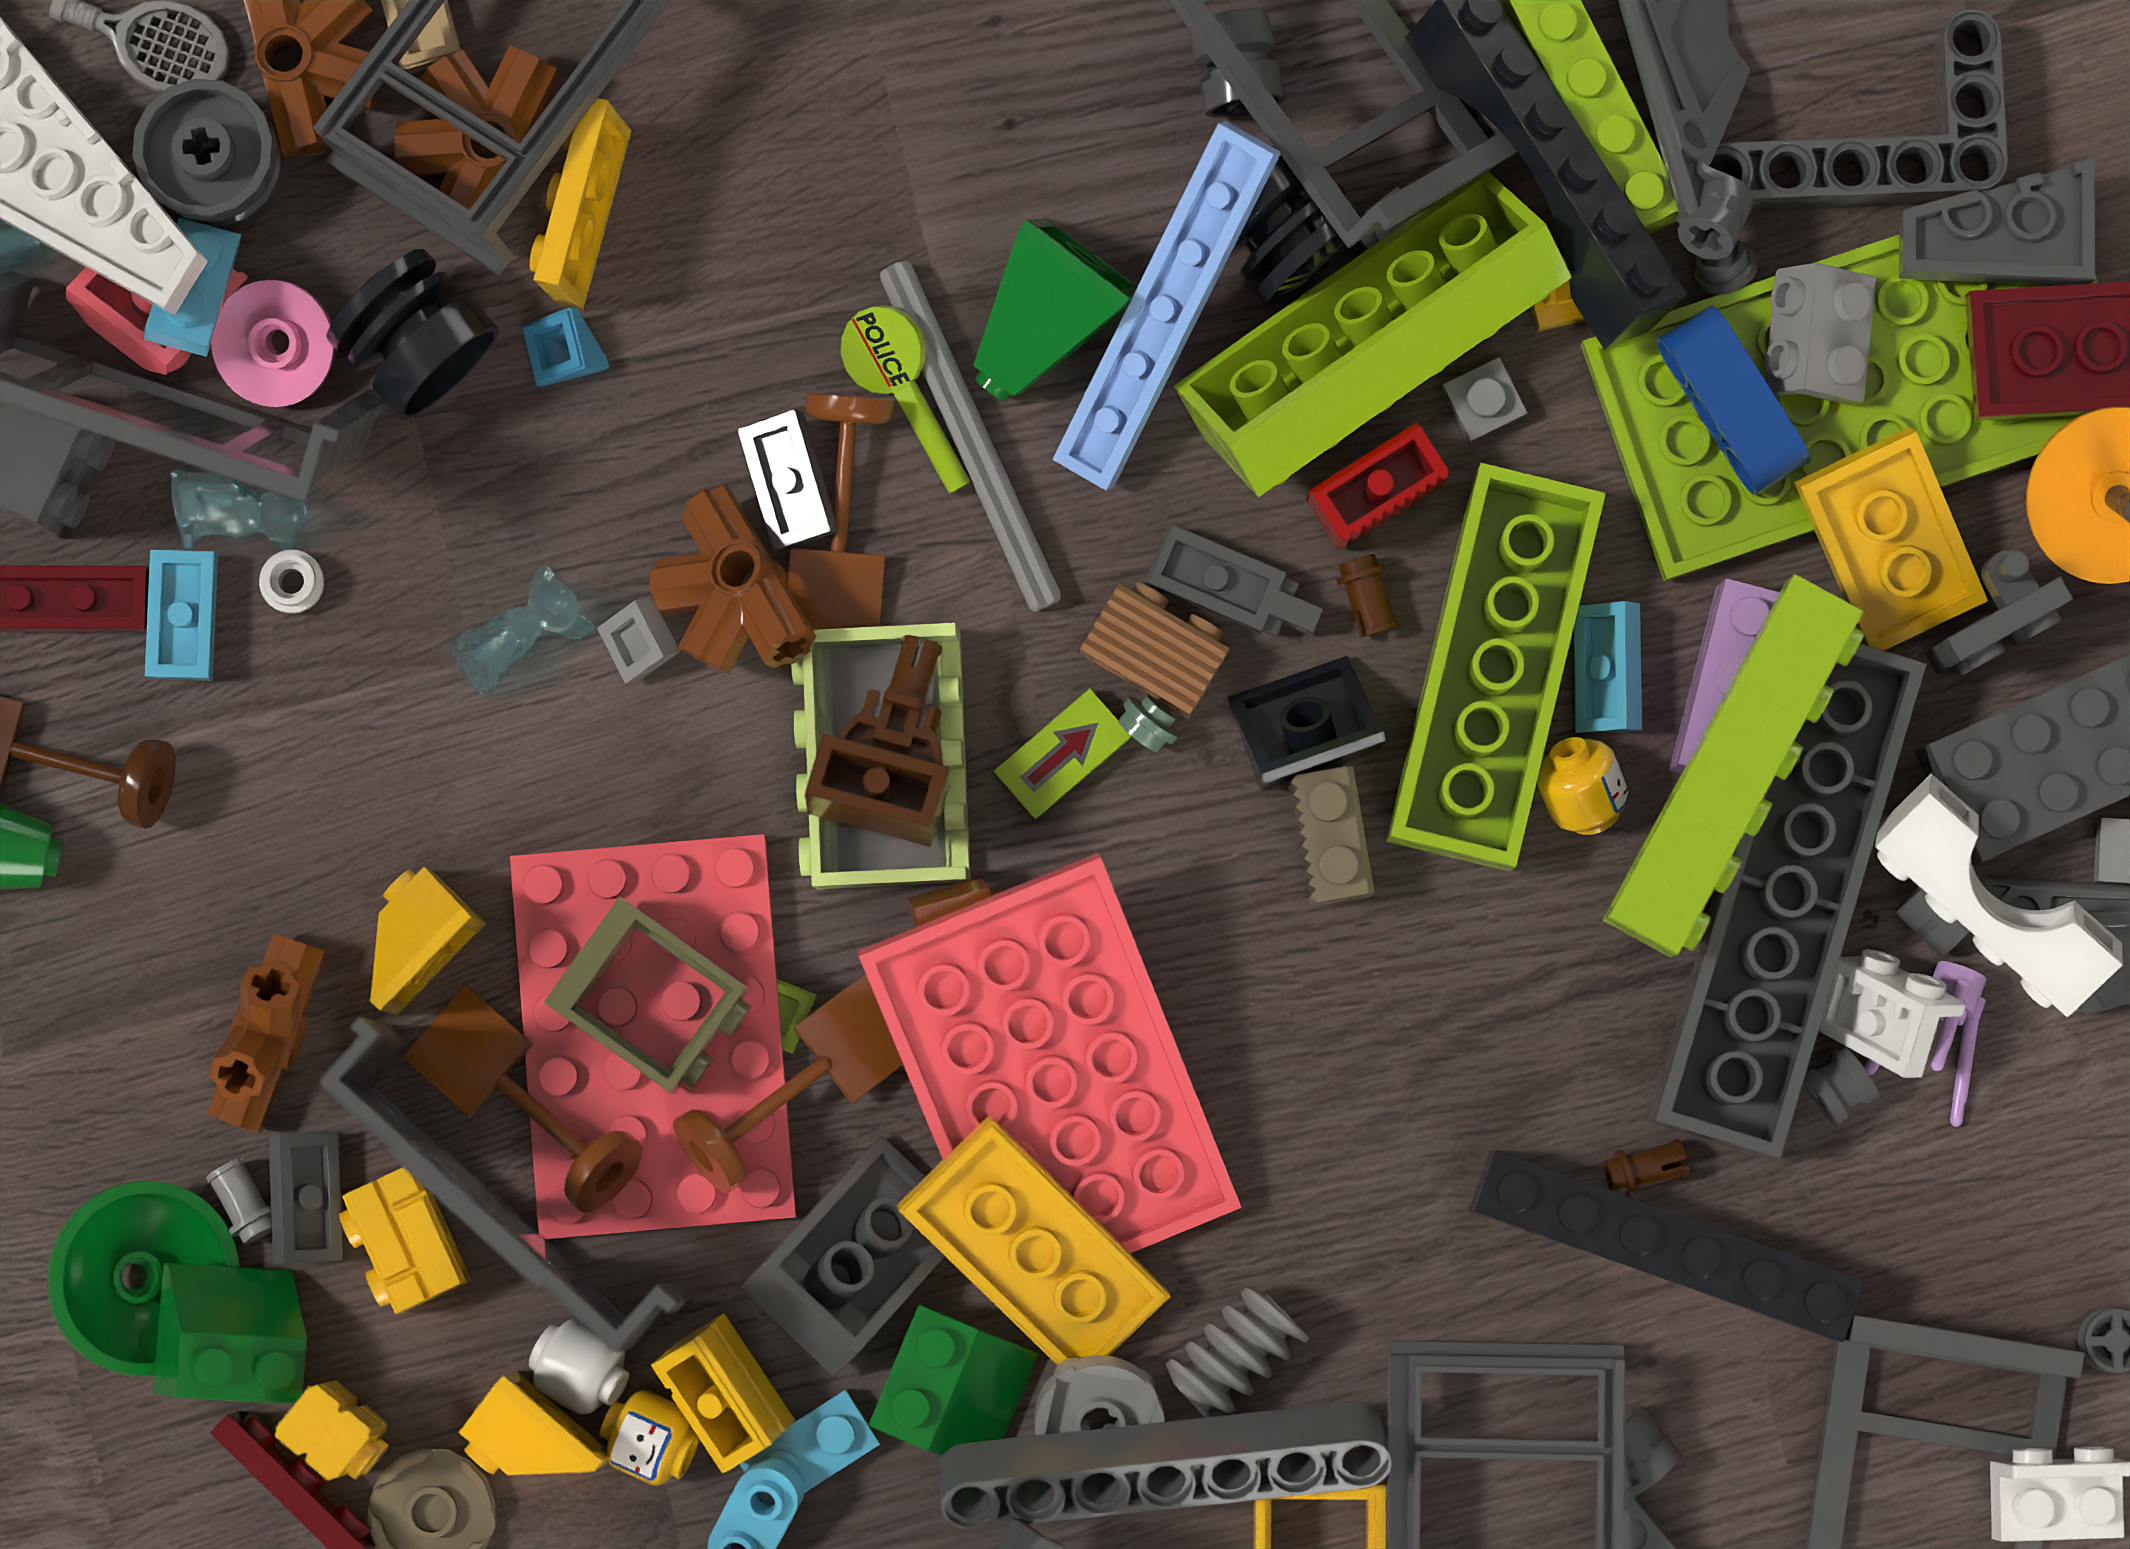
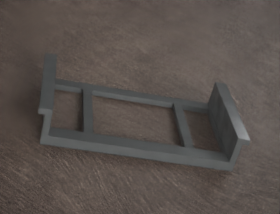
M409 0L314 125L313 129L332 150V153L326 159V163L500 276L514 255L496 234L670 0H627L520 144L397 66L398 62L445 1ZM383 82L507 160L470 210L347 132L348 128Z
M1168 0L1277 150L1281 151L1280 155L1348 248L1381 227L1384 231L1388 230L1518 154L1508 138L1501 132L1488 139L1460 99L1437 88L1405 38L1410 31L1387 0L1348 1L1416 95L1312 152L1206 6L1214 0ZM1430 112L1460 153V156L1378 202L1361 218L1326 169L1423 114Z
M14 271L0 274V354L13 348L58 363L25 380L0 372V402L302 502L306 501L314 482L352 458L363 459L374 419L390 409L374 390L369 389L313 423V427L309 428L22 333L21 329L35 278ZM92 374L252 427V429L226 444L220 445L57 390ZM280 438L307 446L300 471L253 456V454Z
M1853 1315L1844 1343L1835 1341L1804 1549H1841L1858 1431L2013 1456V1449H2052V1459H2055L2067 1377L2081 1379L2084 1353ZM1870 1348L2038 1375L2029 1439L1861 1411ZM2043 1540L2014 1541L2013 1549H2042Z
M1391 1341L1388 1403V1447L1391 1467L1388 1473L1387 1549H1420L1421 1458L1598 1461L1597 1549H1624V1345ZM1422 1372L1598 1376V1441L1421 1437Z

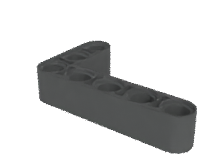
M1966 9L1952 16L1934 41L1933 64L1937 135L1721 143L1710 165L1719 164L1728 167L1734 173L1735 178L1747 185L1752 191L1754 200L1751 211L1926 204L1973 190L1982 192L1993 189L2006 173L2008 163L2002 44L1999 26L1994 18L1983 10ZM1964 31L1974 35L1980 43V55L1971 57L1958 52L1953 43V33ZM1962 93H1969L1978 97L1984 107L1983 118L1972 119L1961 114L1957 108L1956 96ZM1972 155L1981 159L1987 168V180L1978 182L1965 177L1960 169V157ZM1908 157L1918 161L1924 170V182L1912 184L1901 179L1896 170V160ZM1843 159L1856 164L1861 171V184L1846 186L1838 182L1833 174V162ZM1776 162H1784L1793 166L1798 173V186L1787 189L1776 185L1770 178L1769 165Z

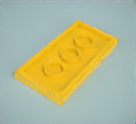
M990 1115L897 1204L898 1211L1057 1365L1068 1358L1082 1359L1095 1355L1110 1356L1171 1297L1169 1291Z

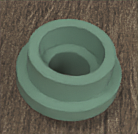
M1147 694L1141 701L1133 696H1129L1124 702L1123 706L1126 711L1118 720L1119 724L1134 739L1148 749L1159 752L1166 742L1173 744L1179 737V733L1172 726L1177 719L1176 715L1155 697Z

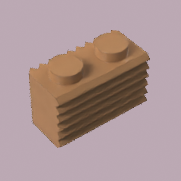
M1136 582L1132 590L1119 583L1086 640L1083 642L1080 648V655L1138 690L1155 697L1170 709L1189 719L1229 652V648L1220 643L1224 633L1213 624L1194 614H1191L1188 621L1184 622L1165 611L1169 600L1140 582Z

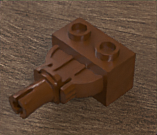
M905 635L901 640L902 646L890 686L887 687L883 696L879 716L875 717L880 703V692L873 689L868 690L862 712L853 716L841 728L837 736L822 734L804 794L807 812L810 815L932 848L949 791L948 767L943 766L942 748L936 735L942 714L940 709L929 705L923 727L919 729V726L923 719L925 700L938 656L941 655L943 648L938 643L925 639L918 664L914 667L920 645H918L919 637Z

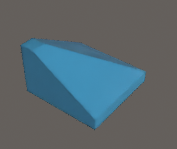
M569 307L522 325L536 386L542 387L610 369L607 357L577 307Z

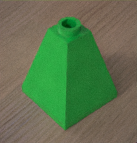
M1048 218L1026 220L1018 230L973 364L974 367L980 370L975 378L976 382L1002 401H1006L1010 394L1016 396L1024 393L1123 317L1138 286Z

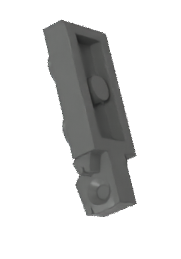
M1169 524L1145 579V585L1257 633L1262 634V632H1265L1275 637H1278L1282 625L1313 637L1324 609L1295 597L1300 584L1287 578L1286 572L1173 524Z

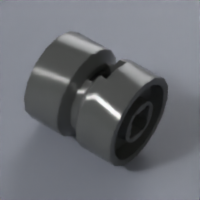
M1244 8L1214 14L1213 16L1278 104L1286 99L1279 63L1269 59L1267 56L1275 47L1268 11L1261 8ZM1188 29L1195 63L1205 67L1207 73L1199 79L1205 114L1208 117L1214 118L1250 114Z

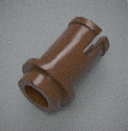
M1371 554L1338 565L1342 577L1336 579L1338 585H1345L1359 629V637L1363 638L1399 626L1398 621L1395 620L1380 573L1386 570L1385 564L1378 565L1375 554Z
M1679 1139L1630 1154H1625L1622 1149L1614 1151L1613 1158L1603 1161L1604 1174L1609 1190L1633 1199L1636 1198V1191L1680 1179L1686 1180L1690 1177L1689 1165H1682L1681 1163L1687 1157Z

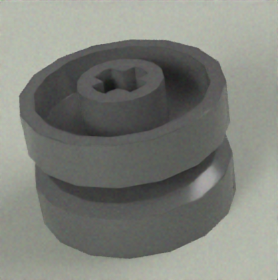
M192 79L168 87L146 106L135 127L132 157L140 182L176 221L180 217L230 232L250 226L272 207L284 184L286 158L282 155L276 129L246 92L224 81ZM211 151H219V153H210L212 161L203 165V159L206 154Z

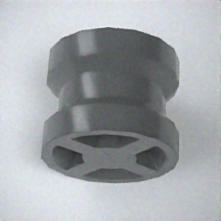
M1844 1045L1831 1052L1830 1061L1820 1069L1813 1067L1807 1069L1803 1080V1085L1811 1098L1836 1127L1849 1119L1852 1108L1860 1103L1871 1104L1880 1097L1879 1091L1869 1074Z
M2105 1307L2095 1309L2083 1317L2076 1330L2075 1342L2077 1351L2084 1353V1362L2096 1370L2118 1374L2130 1371V1311ZM2110 1322V1329L2102 1336L2104 1331L2108 1329V1323Z

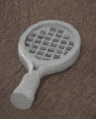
M53 0L51 3L50 18L60 22L68 21L90 31L98 30L105 34L113 43L122 67L138 84L156 94H161L168 87L173 86L168 84L170 77L177 79V84L189 81L184 78L187 70L194 72L192 79L221 81L229 72L232 53L224 32L209 15L190 4L172 0L146 1L126 12L108 14L102 12L100 7L81 0ZM169 13L177 14L175 21L167 18ZM181 16L189 17L187 25L179 23ZM154 17L161 20L158 28L151 25ZM193 20L200 23L198 30L191 27ZM165 22L173 24L170 32L162 30ZM108 23L116 25L115 32L107 26ZM137 24L145 27L142 35L135 33ZM177 26L185 29L182 37L174 34ZM149 29L156 31L154 39L146 37ZM189 31L196 33L194 41L186 39ZM161 33L168 36L165 44L158 41ZM201 35L208 38L205 46L198 43ZM133 36L140 38L138 46L130 44ZM172 38L180 40L177 48L170 46ZM144 40L152 43L149 51L142 49ZM184 42L192 45L189 53L181 50ZM156 45L163 47L161 55L153 53ZM196 47L203 49L201 57L193 55ZM168 49L175 52L173 60L165 57ZM208 51L215 54L212 62L205 59ZM140 52L147 54L145 62L137 60ZM179 54L187 56L185 64L177 62ZM151 57L159 59L156 67L149 65ZM191 58L199 61L196 69L189 67ZM163 61L171 64L168 72L160 69ZM203 63L210 65L208 74L200 71ZM175 66L183 68L180 76L172 73ZM147 68L154 70L152 78L145 74ZM158 73L166 75L164 82L156 81Z

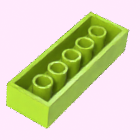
M1487 171L1433 203L1176 383L1174 388L1202 437L1259 498L1273 487L1286 481L1290 475L1324 451L1336 446L1344 437L1371 418L1390 408L1394 402L1428 378L1440 373L1448 364L1475 345L1494 335L1498 329L1529 307L1544 300L1552 291L1572 277L1546 223Z
M1485 463L1479 464L1474 473L1385 842L1507 872L1516 868L1606 493Z

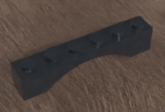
M1436 0L1405 38L1437 88L1460 98L1483 114L1508 138L1528 165L1546 198L1559 231L1567 268L1572 277L1569 279L1571 299L1601 346L1606 350L1649 332L1687 295L1673 270L1500 1Z
M1491 1150L1488 1153L1469 1208V1212L1645 1272L1832 1341L1844 1343L1865 1282L1497 1150Z

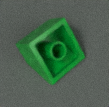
M164 1263L153 1393L182 1399L295 1404L303 1392L307 1337L292 1271Z
M920 1303L868 1426L940 1456H943L953 1446L963 1443L1003 1439L1039 1353Z

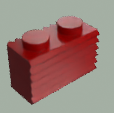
M1415 423L1310 489L1306 501L1334 546L1345 550L1348 542L1356 543L1359 535L1367 536L1370 528L1377 530L1380 522L1388 523L1391 515L1399 516L1402 508L1409 510L1413 502L1420 503L1423 495L1431 496L1434 488L1441 489L1447 479L1449 470L1421 426Z

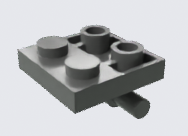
M2004 550L1989 558L1982 567L1979 580L1982 588L1990 593L1999 610L1925 652L1937 675L1954 666L1958 674L1962 676L2004 653L2006 650L2000 640L2010 636L2015 646L2062 621L2056 609L2073 600L2062 578L2059 577L2040 588L2029 569V560L2024 553Z

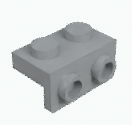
M1820 263L1777 270L1771 293L1772 314L1769 345L1765 356V381L1775 396L1798 393L1843 404L1864 402L1876 277Z

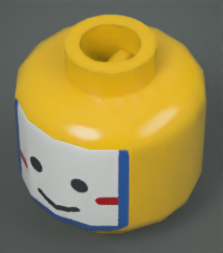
M1579 737L1567 738L1555 744L1550 753L1541 762L1537 785L1551 820L1561 829L1590 835L1608 829L1618 820L1620 813L1626 806L1629 793L1614 751L1604 742Z
M648 1390L636 1392L625 1405L615 1401L607 1412L600 1430V1437L609 1440L606 1450L609 1464L613 1468L653 1486L662 1485L671 1477L681 1479L690 1466L700 1442L699 1437L677 1404Z

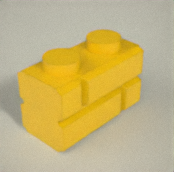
M400 1168L342 1196L347 1210L339 1213L340 1222L351 1245L354 1248L364 1245L374 1268L365 1272V1275L380 1307L391 1304L395 1314L403 1313L472 1280L434 1195L404 1168Z
M725 1313L676 1342L665 1354L651 1364L665 1388H669L673 1392L671 1397L722 1473L729 1471L764 1450L795 1421Z
M337 1380L309 1387L276 1427L275 1437L295 1454L306 1453L305 1462L327 1480L349 1474L353 1479H357L361 1474L365 1476L389 1447L381 1439L387 1432L388 1422L366 1404L358 1407V1398Z

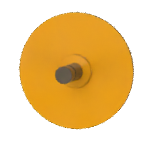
M2108 407L2094 410L2067 423L2042 448L2028 479L2026 490L2027 518L2039 547L2062 570L2090 582L2112 584L2130 581V407Z

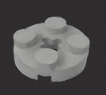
M1104 1355L1063 1360L1056 1366L1054 1375L1041 1388L1034 1410L1036 1436L1090 1430L1089 1421L1082 1418L1087 1412H1093L1095 1408H1106L1109 1415L1117 1417L1115 1424H1105L1103 1428L1165 1422L1162 1402L1156 1391L1152 1376L1126 1360Z

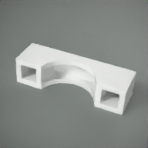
M1930 774L1879 824L1875 845L1879 850L1877 853L1878 859L1896 878L1905 881L1910 877L1927 893L1925 899L1929 906L1942 919L1949 923H1954L1958 920L1975 935L1973 937L1975 946L1988 960L1998 966L2005 962L2022 977L2020 980L2022 987L2034 1001L2045 1008H2049L2053 1004L2068 1018L2123 965L2122 942L2076 901L2047 910H2026L2008 905L1993 896L1978 879L1971 861V853L1978 838L1979 815L1933 774Z

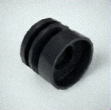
M1280 155L1232 252L1249 242L1256 248L1245 261L1240 271V275L1246 281L1254 279L1272 266L1274 270L1257 289V294L1268 305L1282 298L1290 291L1303 288L1325 271L1346 250L1347 246ZM1338 184L1337 186L1345 196L1346 190ZM1357 203L1352 204V207L1362 218L1366 213Z
M415 249L399 257L367 280L342 308L331 323L326 334L328 342L338 353L351 351L348 356V362L355 371L367 370L385 360L377 371L371 385L373 390L401 420L416 416L444 397L482 360L499 334L498 327L470 297L459 298L441 308L454 285L453 280L446 272L433 274L437 266L435 260L425 249Z

